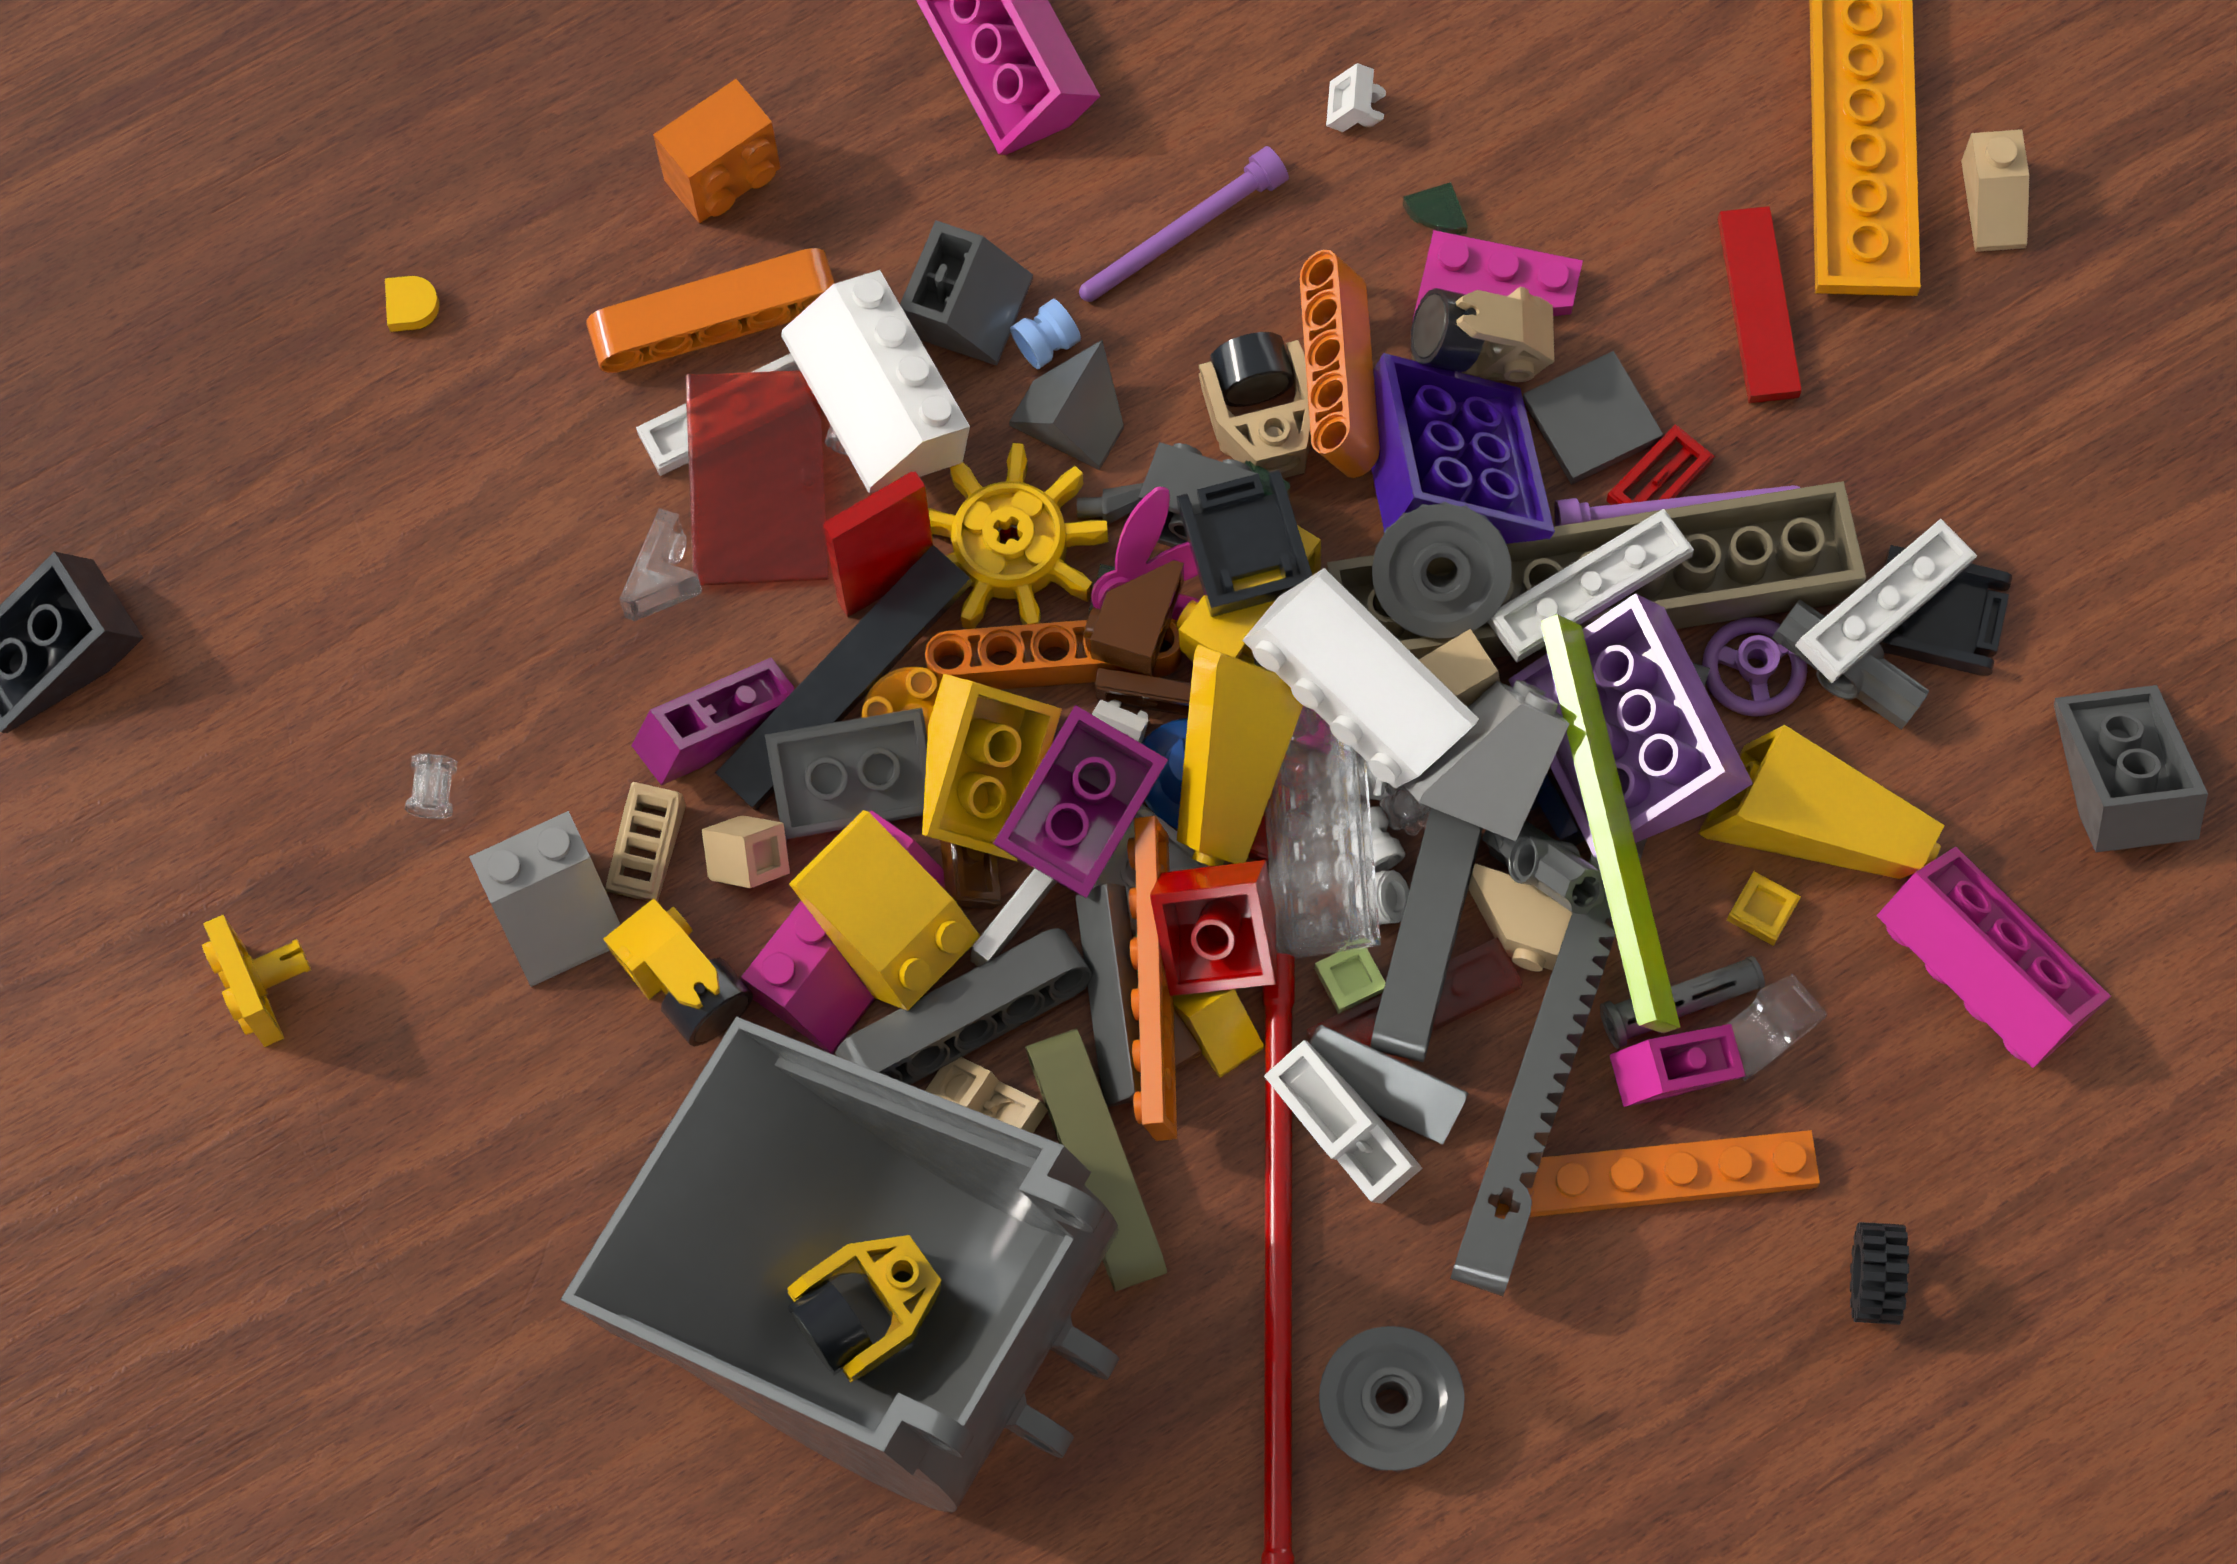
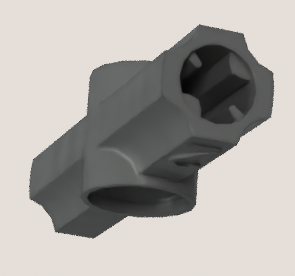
M1799 599L1774 633L1772 639L1815 668L1819 682L1830 693L1843 699L1857 698L1902 730L1925 700L1929 690L1885 660L1883 648L1879 643L1837 680L1831 683L1795 646L1803 635L1824 618L1822 614Z
M1526 820L1516 841L1485 830L1482 840L1487 843L1489 854L1508 867L1510 876L1515 882L1534 885L1563 907L1576 914H1587L1591 908L1603 902L1606 892L1600 870L1580 857L1578 848L1573 843L1554 840Z

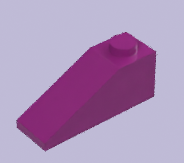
M768 658L650 709L631 746L662 786L702 768L754 733L795 688L774 660Z

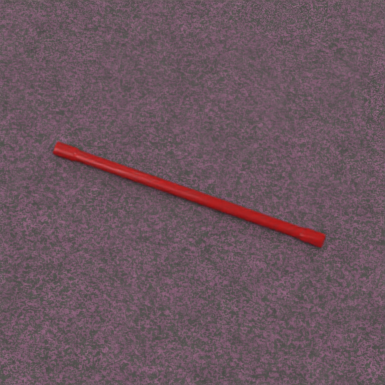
M1276 953V984L1263 985V1005L1265 1007V1074L1292 1051L1295 957L1285 953ZM1265 1078L1264 1549L1261 1555V1564H1295V1557L1292 1552V1110Z

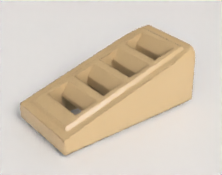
M631 783L605 887L606 892L644 901H651L654 898L658 902L686 808L681 793L642 783ZM643 807L666 812L665 817L642 812ZM637 826L662 831L660 838L635 832ZM634 847L655 852V860L629 854L630 849ZM625 867L651 873L650 882L624 876Z

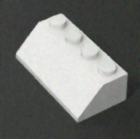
M880 270L833 284L782 330L781 337L869 493L882 489L911 471H916L918 476L921 477L963 463L970 425Z
M1325 568L1280 595L1242 640L1253 651L1254 658L1261 666L1275 672L1291 687L1292 694L1297 701L1317 712L1330 725L1332 734L1340 742L1352 746L1368 762L1371 772L1380 780L1390 783L1394 788L1419 777L1479 720L1466 705Z

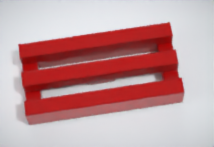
M1675 424L1608 493L1606 501L1611 505L1649 501L1675 472L1694 455L1698 459L1658 500L1680 498L1713 463L1715 456ZM1676 442L1683 446L1633 500L1626 496Z

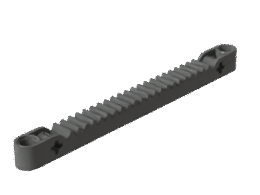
M1693 663L1705 687L1710 668ZM1648 838L1635 843L1639 860H1641ZM1592 854L1589 864L1600 870L1598 859ZM1606 893L1603 902L1595 905L1587 914L1572 913L1451 1274L1450 1279L1502 1297L1504 1296L1531 1213L1532 1200L1527 1188L1533 1187L1557 1109L1559 1108L1563 1091L1565 1090L1569 1073L1572 1069L1575 1055L1616 935ZM1499 1203L1509 1206L1505 1219L1495 1216Z

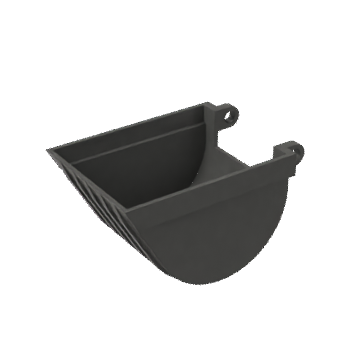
M735 1017L560 1300L611 1334L681 1366L755 1416L842 1467L916 1503L939 1511L955 1512L1004 1428L1058 1458H1063L1072 1443L1074 1436L1069 1431L1027 1405L1025 1392L1050 1350L1098 1378L1109 1379L1119 1361V1357L1098 1341L1072 1326L1071 1313L1112 1245L1119 1229L1109 1210L1084 1185L1091 1172L1064 1145ZM910 1235L941 1279V1291L920 1326L918 1334L909 1345L852 1383L849 1382L843 1370L833 1375L812 1349L790 1314L788 1306L794 1303V1301L787 1293V1288L803 1274L847 1244ZM900 1271L893 1278L898 1282H907L912 1276L905 1271ZM857 1273L842 1274L832 1280L831 1283L856 1314L872 1343L874 1344L883 1338L891 1325L892 1318L862 1275Z

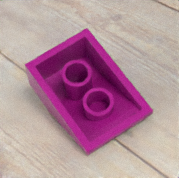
M1075 705L993 845L1086 899L1163 771L1168 759Z

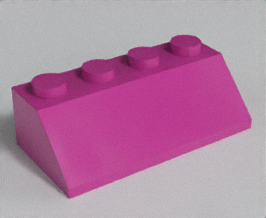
M916 0L999 155H1007L1070 127L1100 97L1048 0Z
M871 810L870 813L945 889L944 872L941 866L914 839ZM802 901L798 903L741 976L742 981L752 991L754 1001L830 1054H834L838 1046L844 1041L876 999L871 995Z
M1957 847L1952 848L1916 871L1876 915L1886 925L1889 935L1897 943L1909 947L1925 963L1926 970L1935 980L1948 985L1964 1001L1965 1008L1975 1019L1987 1023L2003 1039L2006 1049L2017 1059L2026 1061L2032 1068L2051 1055L2111 997Z

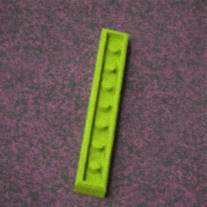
M1556 614L1541 620V629L1562 715L1569 723L1566 732L1637 1024L1648 1029L1666 1033L1680 1028V1023L1581 625Z

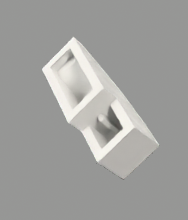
M1303 1040L1264 1075L1328 1156L1341 1164L1371 1202L1383 1203L1422 1169L1420 1164L1378 1115L1308 1041Z

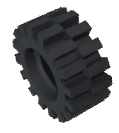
M1859 1222L1857 1224L1851 1253L1853 1259L1850 1264V1308H1852L1851 1315L1854 1318V1322L1901 1324L1904 1317L1903 1310L1906 1308L1905 1295L1908 1293L1907 1274H1909V1264H1907L1909 1256V1246H1907L1908 1233L1906 1232L1905 1225Z

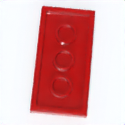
M916 471L909 472L828 519L823 524L838 604L846 616L849 617L882 598L933 545L926 488Z

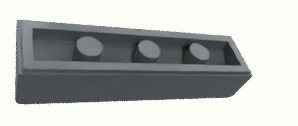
M1106 883L1092 888L1086 899L1080 895L1075 897L1083 957L1092 972V977L1087 987L1101 1091L1107 1107L1133 1102L1134 1093L1141 1091V1072L1136 1071L1132 1056L1133 1041L1140 1039L1139 1021L1135 1020L1131 1007L1132 989L1138 988L1137 970L1132 966L1130 957V940L1133 937L1126 886Z

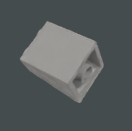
M1516 680L1513 687L1496 681L1468 707L1479 718L1477 723L1419 777L1403 785L1421 804L1516 841L1569 723L1556 712L1558 703L1545 697L1546 693L1543 690L1520 680Z
M569 811L469 856L530 987L609 951L603 938L621 924Z

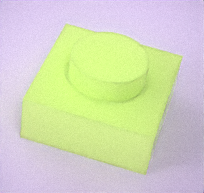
M1363 940L1315 963L1314 969L1338 1015L1383 994L1386 982Z

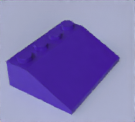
M1383 353L1373 369L1380 450L1379 457L1371 469L1384 533L1386 528L1395 523L1402 513H1409L1419 508L1422 504L1435 505L1445 501L1457 506L1466 505L1476 513L1485 515L1493 526L1500 530L1506 544L1550 539L1555 530L1521 388L1456 371L1423 365L1417 361Z

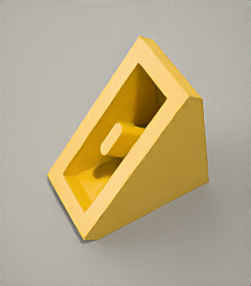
M1235 989L1173 996L1174 1009L1219 1078L1264 1049V1044Z

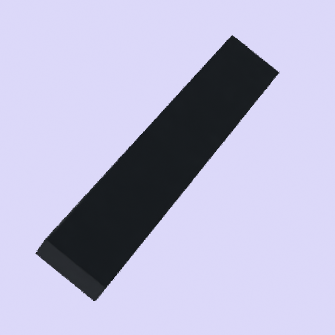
M932 545L715 773L756 811L775 792L765 734L842 721L868 694L873 685L896 665L973 584L971 578L938 548Z

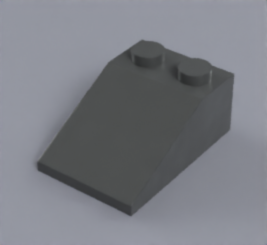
M2157 685L2055 698L2054 709L2079 816L2095 853L2199 839L2208 792Z

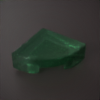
M1451 182L1403 196V207L1410 218L1416 223H1422L1431 229L1455 235L1467 233L1468 224Z

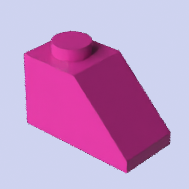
M1731 1024L1649 1039L1610 1054L1624 1107L1666 1099L1746 1076Z

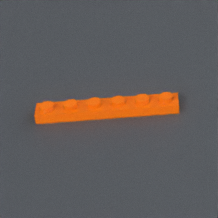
M1156 816L1134 818L1135 837L1129 838L1127 842L1129 863L1132 870L1136 871V887L1130 888L1128 894L1131 916L1134 920H1137V937L1130 940V957L1133 968L1138 970V988L1132 989L1131 1007L1135 1020L1139 1021L1140 1039L1133 1041L1132 1056L1136 1071L1141 1072V1091L1134 1093L1133 1104L1137 1123L1142 1124L1155 1141L1177 1139L1173 996L1169 995L1150 893L1161 872H1170L1169 835Z
M1812 1130L1542 1157L1533 1187L1527 1188L1532 1200L1529 1217L1813 1189L1818 1187L1820 1180ZM1499 1203L1495 1216L1505 1219L1509 1206Z

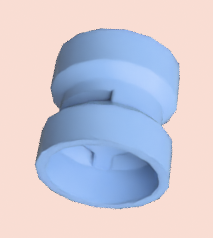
M1054 298L1039 308L1038 315L1034 317V321L1023 318L1010 327V332L1016 345L1028 362L1036 369H1040L1052 361L1053 350L1057 351L1060 348L1068 350L1081 341V335L1074 320L1063 305Z

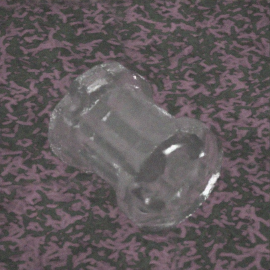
M417 754L412 756L411 769L415 772L412 797L408 798L405 802L406 812L428 819L451 817L453 805L449 802L451 777L456 774L457 761L444 755Z

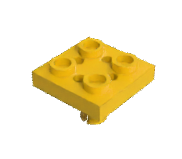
M224 915L203 923L210 941L202 944V948L215 974L218 973L226 990L222 991V995L234 1021L238 1020L246 1036L255 1033L264 1047L284 1039L266 995H268V988L304 972L312 971L308 960L305 959L306 955L298 939L253 959Z

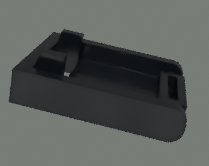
M1279 469L1268 473L1269 485L1273 492L1271 495L1264 496L1259 474H1254L1197 489V497L1202 512L1194 515L1187 493L1177 496L1179 512L1211 617L1275 601L1280 595L1312 576ZM1280 569L1282 579L1234 591L1232 583L1234 580Z
M1890 545L1884 566L1906 548ZM1970 564L1879 643L1884 653L1976 675H1991L1994 660L1989 657L1995 656L1998 650L2009 594L1988 590V588L2000 591L2008 590L2011 586L2012 575L2005 571Z

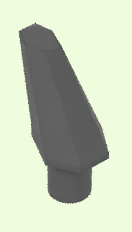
M1144 483L1103 489L1102 497H1078L1077 518H1103L1104 521H1107V525L1134 510L1139 503L1138 497Z

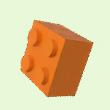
M734 79L653 134L664 181L699 224L710 216L716 217L725 213L732 207L735 199L751 188L758 189L772 180L776 171L781 169L772 121L737 79Z

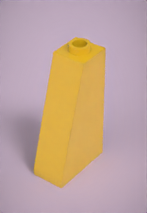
M1197 645L1193 660L1176 841L1194 849L1192 859L1208 866L1223 865L1224 861L1234 864L1244 863L1249 855L1303 705L1293 696L1291 687L1275 672L1201 645Z

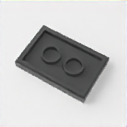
M922 708L765 734L779 820L784 823L786 839L845 829L863 810L868 812L872 810L886 821L923 815L927 734Z

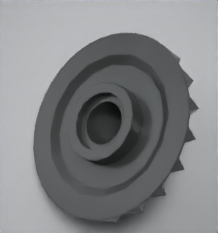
M1445 501L1435 505L1422 504L1419 508L1409 513H1402L1395 523L1386 528L1379 544L1376 545L1372 564L1373 586L1376 596L1386 613L1408 631L1430 638L1457 637L1469 629L1474 631L1484 625L1495 615L1504 602L1510 587L1512 572L1509 550L1500 530L1496 529L1485 515L1476 513L1468 506L1452 505ZM1438 557H1446L1451 559L1456 565L1449 574L1436 576L1427 570L1428 564Z
M1377 1327L1350 1338L1333 1354L1326 1365L1321 1379L1319 1408L1325 1429L1330 1434L1337 1448L1350 1456L1354 1462L1369 1466L1376 1471L1390 1470L1401 1472L1406 1469L1421 1467L1440 1455L1455 1437L1464 1412V1387L1461 1375L1450 1355L1430 1337L1404 1327ZM1384 1390L1398 1391L1403 1395L1406 1407L1399 1413H1386L1378 1407L1376 1396Z

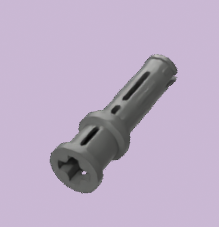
M1749 956L1745 960L1671 986L1678 1018L1755 989H1762L1765 987V980L1758 961L1754 956ZM1632 999L1613 1004L1611 1001L1600 1004L1603 1026L1615 1048L1618 1049L1626 1046L1627 1039L1652 1031V1029L1637 1024Z

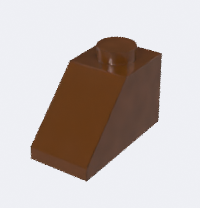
M1173 560L1106 593L1101 609L1092 608L1085 627L1084 637L1090 639L1092 659L1152 676L1184 584V563Z

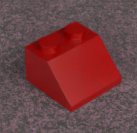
M1266 860L1161 872L1150 893V900L1170 996L1276 984V911Z

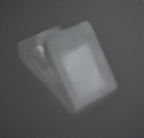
M659 508L619 598L625 618L637 621L696 597L702 592L699 577L696 573L674 566L678 565L681 561L687 545V536L684 535L679 514Z
M1793 974L1760 990L1754 1002L1727 1023L1732 1025L1746 1075L1742 1077L1745 1082L1828 1015Z

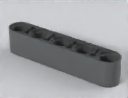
M1431 808L1370 1046L1381 1053L1424 1062L1483 830L1481 827L1434 808Z
M1059 928L1050 929L921 997L908 1011L900 1008L850 1035L838 1046L836 1056L911 1085L1076 996L1087 987L1092 977V972L1066 931Z

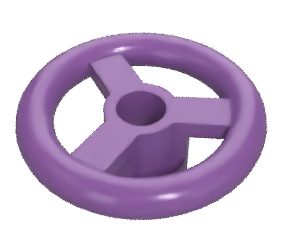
M1742 618L1726 624L1712 636L1705 648L1702 665L1710 668L1706 681L1707 687L1723 706L1742 715L1767 716L1785 709L1799 696L1807 678V663L1778 642L1769 638L1774 635L1781 624L1764 618ZM1759 633L1769 636H1750L1741 643L1738 651L1725 646L1730 640L1742 634ZM1788 653L1792 666L1790 680L1783 691L1770 698L1767 680L1776 671L1780 658ZM1752 658L1759 659L1763 662L1764 667L1754 668L1748 663V660ZM1718 663L1739 670L1741 676L1750 684L1752 700L1735 695L1725 686L1719 675Z

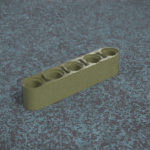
M1073 1029L1025 1046L1034 1077L1048 1110L1047 1112L1059 1144L1064 1145L1091 1172L1084 1185L1105 1205L1118 1224V1234L1103 1258V1263L1113 1289L1116 1292L1166 1274L1167 1268L1078 1030Z

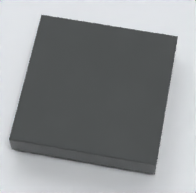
M1614 351L1523 394L1525 407L1571 485L1654 446L1663 437L1662 431Z

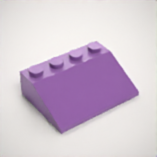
M1634 594L1583 629L1635 843L1708 813L1753 784L1664 607L1638 594ZM1545 654L1508 679L1512 687L1516 680H1520L1543 690L1546 693L1545 697L1558 703L1556 712L1563 717L1548 654ZM1565 732L1550 767L1593 856L1597 858L1567 732Z

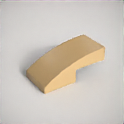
M962 1057L940 1068L925 1090L1031 1133H1034L1048 1111L1040 1100L1000 1082L991 1071Z

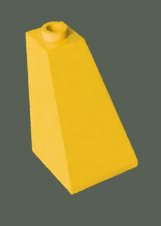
M1783 725L1744 745L1739 757L1753 784L1711 810L1698 833L1710 840L1901 879L1914 874L1936 859L1941 847L1936 841L1945 825L1791 728Z

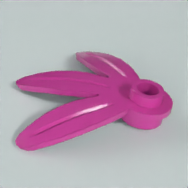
M1154 488L1131 512L1120 535L1115 557V570L1102 575L1093 586L1091 593L1093 607L1101 609L1108 591L1173 560L1184 563V581L1198 575L1189 542L1167 549L1146 562L1156 546L1166 521L1170 503L1168 488ZM1180 593L1172 619L1177 622L1182 611L1190 601L1199 602L1200 600Z

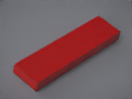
M1770 206L1720 211L1718 224L1748 403L1799 398L1802 390Z

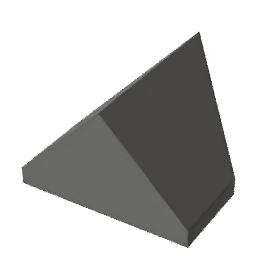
M1102 340L1035 379L1009 421V426L1098 470L1102 467L1124 429Z

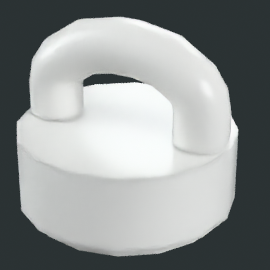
M1394 870L1373 872L1362 879L1356 896L1357 912L1362 921L1367 924L1379 925L1399 923L1402 920L1409 888L1401 874Z

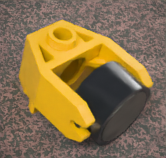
M653 898L604 937L603 940L612 955L648 1000L659 991H663L666 996L661 1004V1011L684 1039L694 1047L703 1045L720 1036L730 1027L735 1017L740 1018L745 1013L753 1000V993L724 959L719 957L708 960L689 938L688 935L693 930L675 907L665 911Z
M910 1235L851 1243L803 1274L787 1288V1293L794 1301V1303L788 1306V1309L800 1331L833 1375L843 1370L849 1382L852 1383L869 1373L915 1339L920 1326L941 1291V1279ZM905 1271L912 1278L907 1282H898L893 1276L897 1272ZM842 1274H861L892 1318L891 1325L885 1336L874 1344L849 1304L831 1283L832 1280Z

